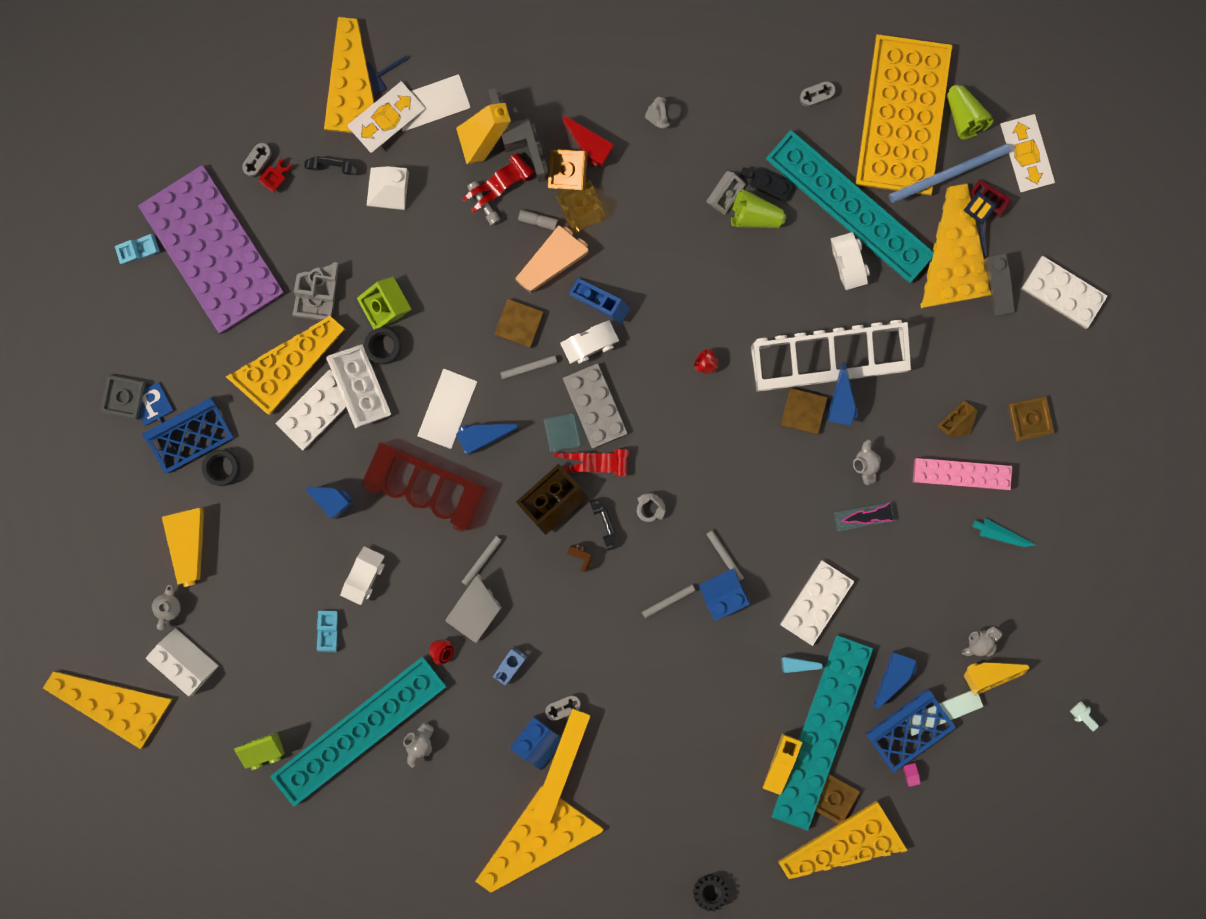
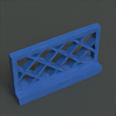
M212 397L142 434L165 474L234 438ZM214 410L217 415L215 424L204 421L206 413ZM190 421L201 422L198 433L187 430ZM203 423L214 426L211 436L201 434ZM216 427L224 429L228 436L222 440L214 438ZM173 430L184 431L181 442L170 439ZM186 432L197 435L194 445L183 443ZM199 436L210 439L207 448L197 447ZM158 438L167 440L164 451L156 449L152 441ZM169 441L180 444L177 454L166 452ZM182 445L193 448L190 457L180 456ZM165 454L176 457L174 465L169 468L164 463Z
M926 689L866 732L865 735L894 773L956 727L938 704L931 691ZM931 702L936 707L935 716L924 714L925 707ZM911 716H921L919 727L909 725ZM924 716L935 718L933 729L922 728ZM937 719L945 720L949 727L944 731L936 730ZM896 727H905L904 738L893 737ZM908 728L919 729L917 740L907 739ZM922 730L932 732L930 741H920ZM882 737L890 738L888 750L880 748L876 742ZM893 739L903 741L902 752L891 750ZM906 741L917 743L916 751L912 754L905 753ZM890 753L901 754L900 762L893 767L889 761Z

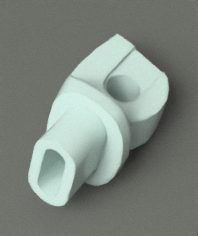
M1080 701L1070 712L1074 715L1076 722L1083 720L1092 731H1095L1099 726L1089 715L1091 708L1089 706L1086 707Z

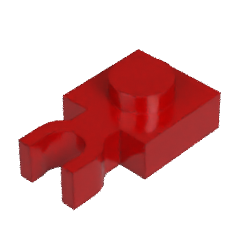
M283 158L278 161L275 169L270 165L258 179V182L272 193L285 181V176L282 174L287 173L291 169L290 164L286 168L281 167V164L284 162Z

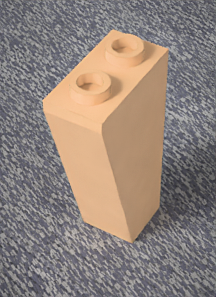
M558 226L515 278L516 282L532 293L586 256L589 252V249L586 248L588 246L587 243L580 238L576 240L572 236L573 232L564 226L562 228Z

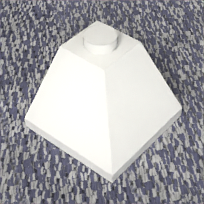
M389 166L371 168L367 206L405 210L409 177L407 168Z

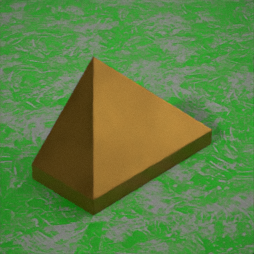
M964 400L937 425V428L949 437L970 435L977 410Z

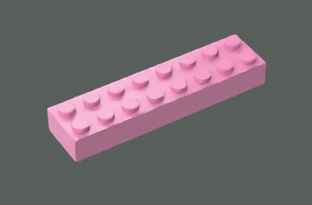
M915 458L913 483L998 490L1011 489L1012 466Z

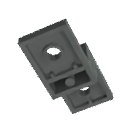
M496 88L488 90L491 104L504 103L501 92L497 93ZM529 118L509 123L501 135L505 151L510 152L528 146L538 182L546 180L545 174H548L545 159L541 160L540 156H543L540 142H535L537 132L534 122L530 123Z

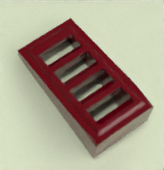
M979 179L970 191V197L973 198L977 191L982 187L985 188L982 194L986 196L989 191L991 194L988 199L991 201L996 196L997 199L994 203L997 206L1001 200L1004 202L999 209L996 206L992 212L1001 218L1011 205V198Z

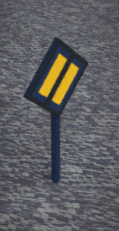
M977 191L963 211L980 223L983 257L986 259L987 249L984 222L997 205Z

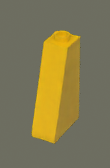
M506 103L488 105L456 128L466 164L485 161L511 122Z
M196 508L162 517L177 584H184V587L195 585V581L200 580L203 508Z

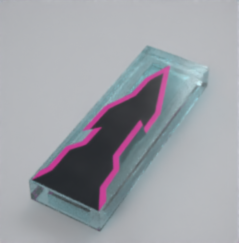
M891 502L833 513L837 531L894 521Z

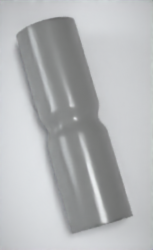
M520 210L518 221L554 231L558 222L557 219L525 210Z

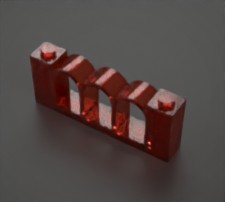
M381 442L361 484L366 486L365 490L375 494L376 491L381 493L383 490L389 497L403 498L406 496L408 503L415 508L425 509L430 507L435 516L446 520L451 519L450 523L454 524L453 528L461 532L464 529H470L487 489ZM396 458L415 465L407 487L399 494L391 493L386 485ZM422 468L440 476L431 499L427 503L419 505L412 500L411 490ZM445 479L465 487L456 509L450 515L440 514L435 506Z

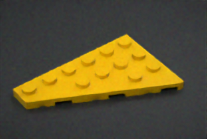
M968 184L950 186L946 190V201L943 204V214L938 225L936 243L933 247V258L927 273L923 301L920 304L921 308L992 295L976 221L963 211L971 201Z
M542 785L475 882L489 892H493L600 834L604 828L561 798H559L550 825L531 819L543 788Z

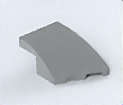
M337 262L322 268H315L310 272L305 271L297 274L294 287L296 298L293 317L322 321L329 316L332 317L338 274Z
M479 574L476 575L445 620L475 643H477L502 608L493 597L490 589L485 588L481 582L482 577Z

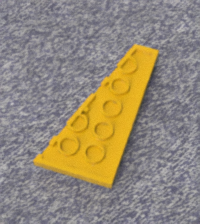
M338 17L324 130L353 133L347 125L374 104V97L358 20Z
M329 316L303 333L294 336L291 340L258 357V359L248 365L246 364L236 372L229 374L226 378L264 412L270 415L342 334L345 328Z
M56 671L52 672L43 687L46 691L139 749L143 748L173 700Z
M875 801L780 859L778 863L788 879L809 875L812 872L830 870L833 867H842L868 861L871 858L889 856L892 853L906 852L907 849L879 803Z

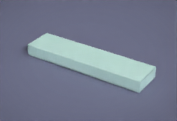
M971 690L938 703L950 720L983 707L979 695L974 696ZM935 705L926 708L924 714L935 716ZM911 716L909 725L919 727L921 716ZM924 716L922 728H933L935 718ZM937 719L936 726L943 724L946 721L943 719ZM908 728L911 736L919 733V729Z

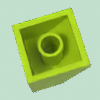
M394 276L376 282L357 298L373 329L385 327L412 310Z
M278 732L234 748L244 768L251 767L252 770L262 767V763L269 761L270 764L281 760L280 756L285 754Z

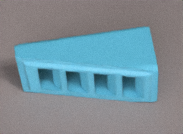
M781 657L782 671L784 673L823 668L819 662Z

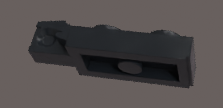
M743 167L740 176L748 179L747 184L751 185L750 187L783 202L786 201L793 186L792 183L755 167L753 170Z

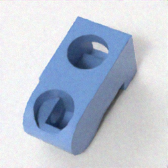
M512 647L493 678L506 685L527 656L515 647Z

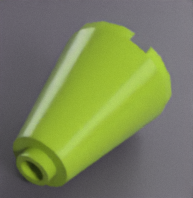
M954 85L949 89L947 97L957 135L961 140L977 136V131L982 129L984 132L994 122L992 115L963 85Z
M741 189L742 192L737 194L732 208L735 211V217L731 216V225L733 227L779 228L781 225H784L786 214H784L783 209L744 189Z

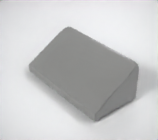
M727 171L706 202L725 215L746 183L733 172Z

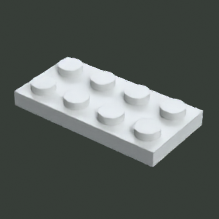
M1044 256L1040 257L1021 288L1085 329L1089 327L1107 298V295Z
M363 344L326 357L355 428L391 415Z
M329 369L276 423L303 451L347 408L332 371Z
M821 560L780 625L813 646L854 581Z

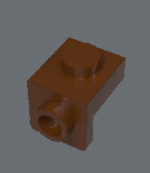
M579 545L569 546L568 554L585 560L581 571L589 570L593 559L590 558L591 554L584 552L585 548Z

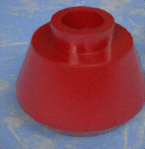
M711 349L703 350L694 362L695 370L705 374L714 373L719 366L718 358Z
M436 640L430 645L429 654L437 665L446 664L451 660L454 654V646L451 641Z

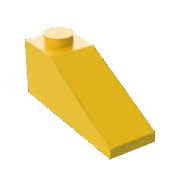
M975 663L967 667L964 678L972 693L976 696L1025 675L1029 667L1028 665L982 663L978 665Z

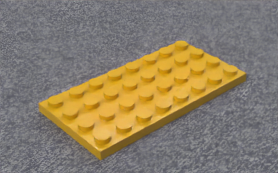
M876 35L855 185L898 191L935 174L952 45ZM933 186L915 194L931 196Z

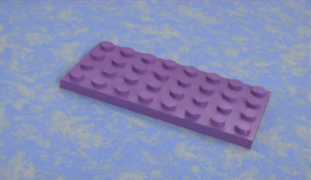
M203 165L138 205L219 334L284 294V291Z

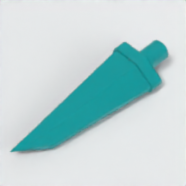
M985 518L983 523L974 520L972 524L973 528L981 530L979 535L981 537L1020 547L1035 545Z

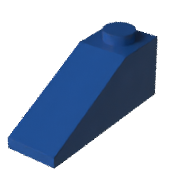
M577 278L569 292L570 296L620 324L631 308L622 299L580 278Z
M842 362L828 413V421L851 426L852 420L857 418L858 408L855 405V397L846 363Z
M467 424L458 429L459 433L456 436L466 455H469L515 431L518 427L516 424L472 425L470 427Z
M891 652L872 706L879 709L910 679L911 675H915L917 670L916 660Z

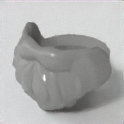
M657 97L648 107L645 114V119L659 128L670 126L666 117V99L663 97Z
M645 493L637 498L639 502L637 515L641 520L651 522L655 519H663L666 511L665 504L658 495ZM649 500H652L658 506V509L653 517L646 518L641 514V507Z

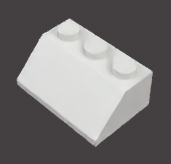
M176 628L160 641L145 658L188 696L194 695L219 666Z

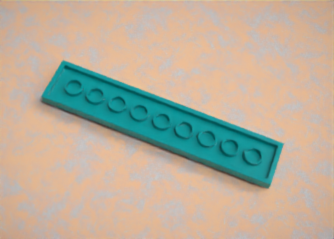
M792 130L788 132L765 159L850 233L853 232L860 242L909 284L933 258V251Z
M836 635L799 737L802 745L781 795L778 796L771 815L772 818L808 831L873 648Z
M422 656L270 776L292 806H296L447 686Z

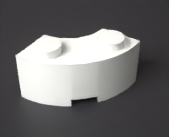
M853 232L831 238L832 252L845 290L868 284L867 276H869V269L863 263L860 250H862L860 240L855 239Z
M610 320L566 339L561 342V346L570 364L576 361L581 364L589 360L588 356L600 350L603 352L614 348L613 344L618 342L619 339Z
M364 546L356 558L340 596L359 605L363 603L364 599L368 600L373 591L371 586L376 575H380L385 565L382 564L384 555Z

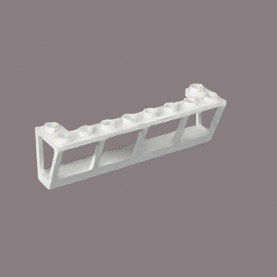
M902 320L890 321L887 325H883L882 322L873 323L868 328H864L863 325L852 326V330H844V327L835 328L830 333H825V330L814 331V335L806 336V333L794 334L795 337L793 338L781 335L776 336V340L768 341V338L756 339L755 343L751 346L757 392L837 381L840 369H836L834 338L865 333L867 334L869 365L847 368L850 379L908 372L911 370L907 322L902 323ZM899 331L903 361L876 365L874 363L872 333ZM828 339L831 370L799 375L795 343ZM790 344L793 375L762 379L759 349Z

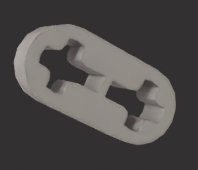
M826 81L806 88L800 95V102L805 107H811L827 101L833 97L835 87L831 82ZM824 87L831 89L829 95H826V93L819 95V92H822ZM806 93L809 96L816 95L811 99V102L804 100Z
M264 143L257 144L242 165L243 172L249 177L258 176L272 155L271 149ZM264 148H266L265 152L267 154L265 156L261 155L260 158L257 159L260 155L258 150H263ZM255 161H257L256 164L254 165V167L256 168V170H255V171H252V170H251L250 172H248L249 169L247 168V166H248V165H251V166H252V165L255 163Z
M570 695L550 703L546 707V716L550 720H558L570 715L572 708H564V705H567L569 699H572V701H577L575 709L579 710L581 705L579 698ZM552 706L555 709L562 707V710L557 712L558 716L556 717L553 714H549Z

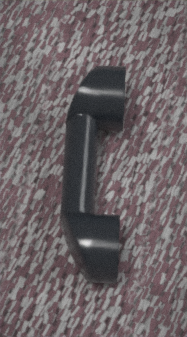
M315 156L304 162V168L317 171L319 170V165L322 164L342 167L341 173L346 175H357V168L344 159Z
M592 499L589 502L594 515L600 513L608 534L603 536L608 551L612 550L615 546L616 533L607 509L598 500Z

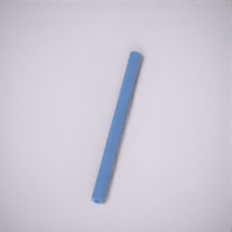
M1004 144L889 194L890 201L894 203L1011 152L1010 146Z

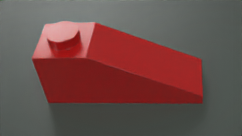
M564 115L562 118L563 124L581 151L588 152L587 163L593 167L599 166L602 168L614 145Z

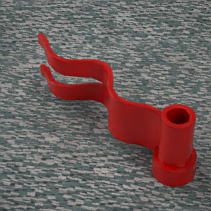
M519 153L512 155L509 159L511 163L494 173L486 183L473 188L462 198L465 202L480 192L492 190L478 201L471 210L473 213L485 203L498 198L513 183L520 179L526 182L535 175L534 169L526 164Z
M614 449V453H554V457L583 461L582 464L562 467L566 472H616V476H627L629 449Z

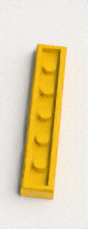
M572 708L531 819L550 825L591 715Z

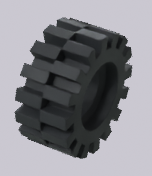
M705 875L697 880L698 882L694 885L693 897L700 908L713 912L717 909H722V906H725L726 901L729 899V889L726 883L718 876ZM715 886L718 889L716 899L707 900L704 897L706 887Z

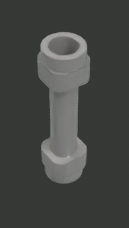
M474 181L467 188L471 191L480 185L477 181ZM480 192L475 197L479 201L484 195ZM488 202L485 203L482 208L487 215L486 219L492 226L498 223L500 218L496 211L493 212Z

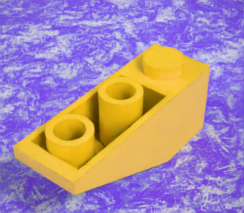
M781 734L762 787L763 789L781 795L802 745L801 740Z

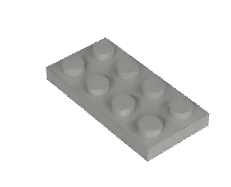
M598 363L563 378L592 449L627 434Z

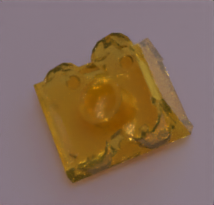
M590 180L586 181L585 190L566 189L556 194V198L572 232L578 233L579 230L598 222H603L606 217L601 201L598 199Z

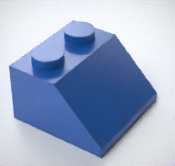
M307 487L305 489L331 519H337L353 505L350 501L353 498L346 490Z
M733 568L699 585L715 621L750 605V600Z
M534 715L513 742L510 749L541 770L557 750L561 736Z

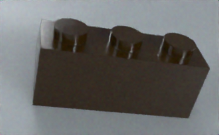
M557 464L516 503L536 526L547 535L588 496L570 475Z

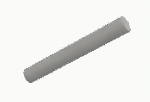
M555 355L500 372L502 380L557 363Z
M714 531L708 532L706 535L729 570L734 569L739 581L744 579Z
M495 536L462 580L463 584L466 586L470 584L502 541L499 537Z
M693 585L642 611L643 616L646 619L695 592Z

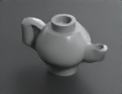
M870 440L863 443L862 450L858 452L853 461L855 471L863 474L862 478L865 485L876 482V472H878L881 463L880 456L871 450Z
M168 585L164 594L157 596L152 603V611L159 619L157 624L158 630H164L167 621L175 619L181 610L179 600L174 596V588L171 585Z
M991 627L987 631L972 632L969 636V647L963 649L962 654L980 657L993 655L996 651L995 642L1002 637V632L996 627Z
M427 723L421 724L416 733H409L404 738L403 744L408 753L407 763L411 768L415 766L418 758L428 756L432 751L430 737L434 729Z

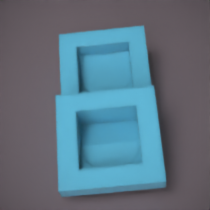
M149 234L137 240H129L115 246L120 264L130 263L160 253L154 234Z
M318 611L317 652H337L338 612Z

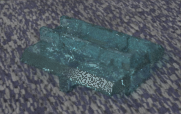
M569 413L544 420L550 452L580 446L574 414Z

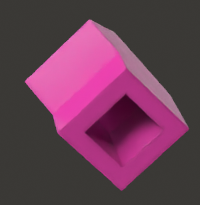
M916 764L903 766L908 786L919 785L920 779Z

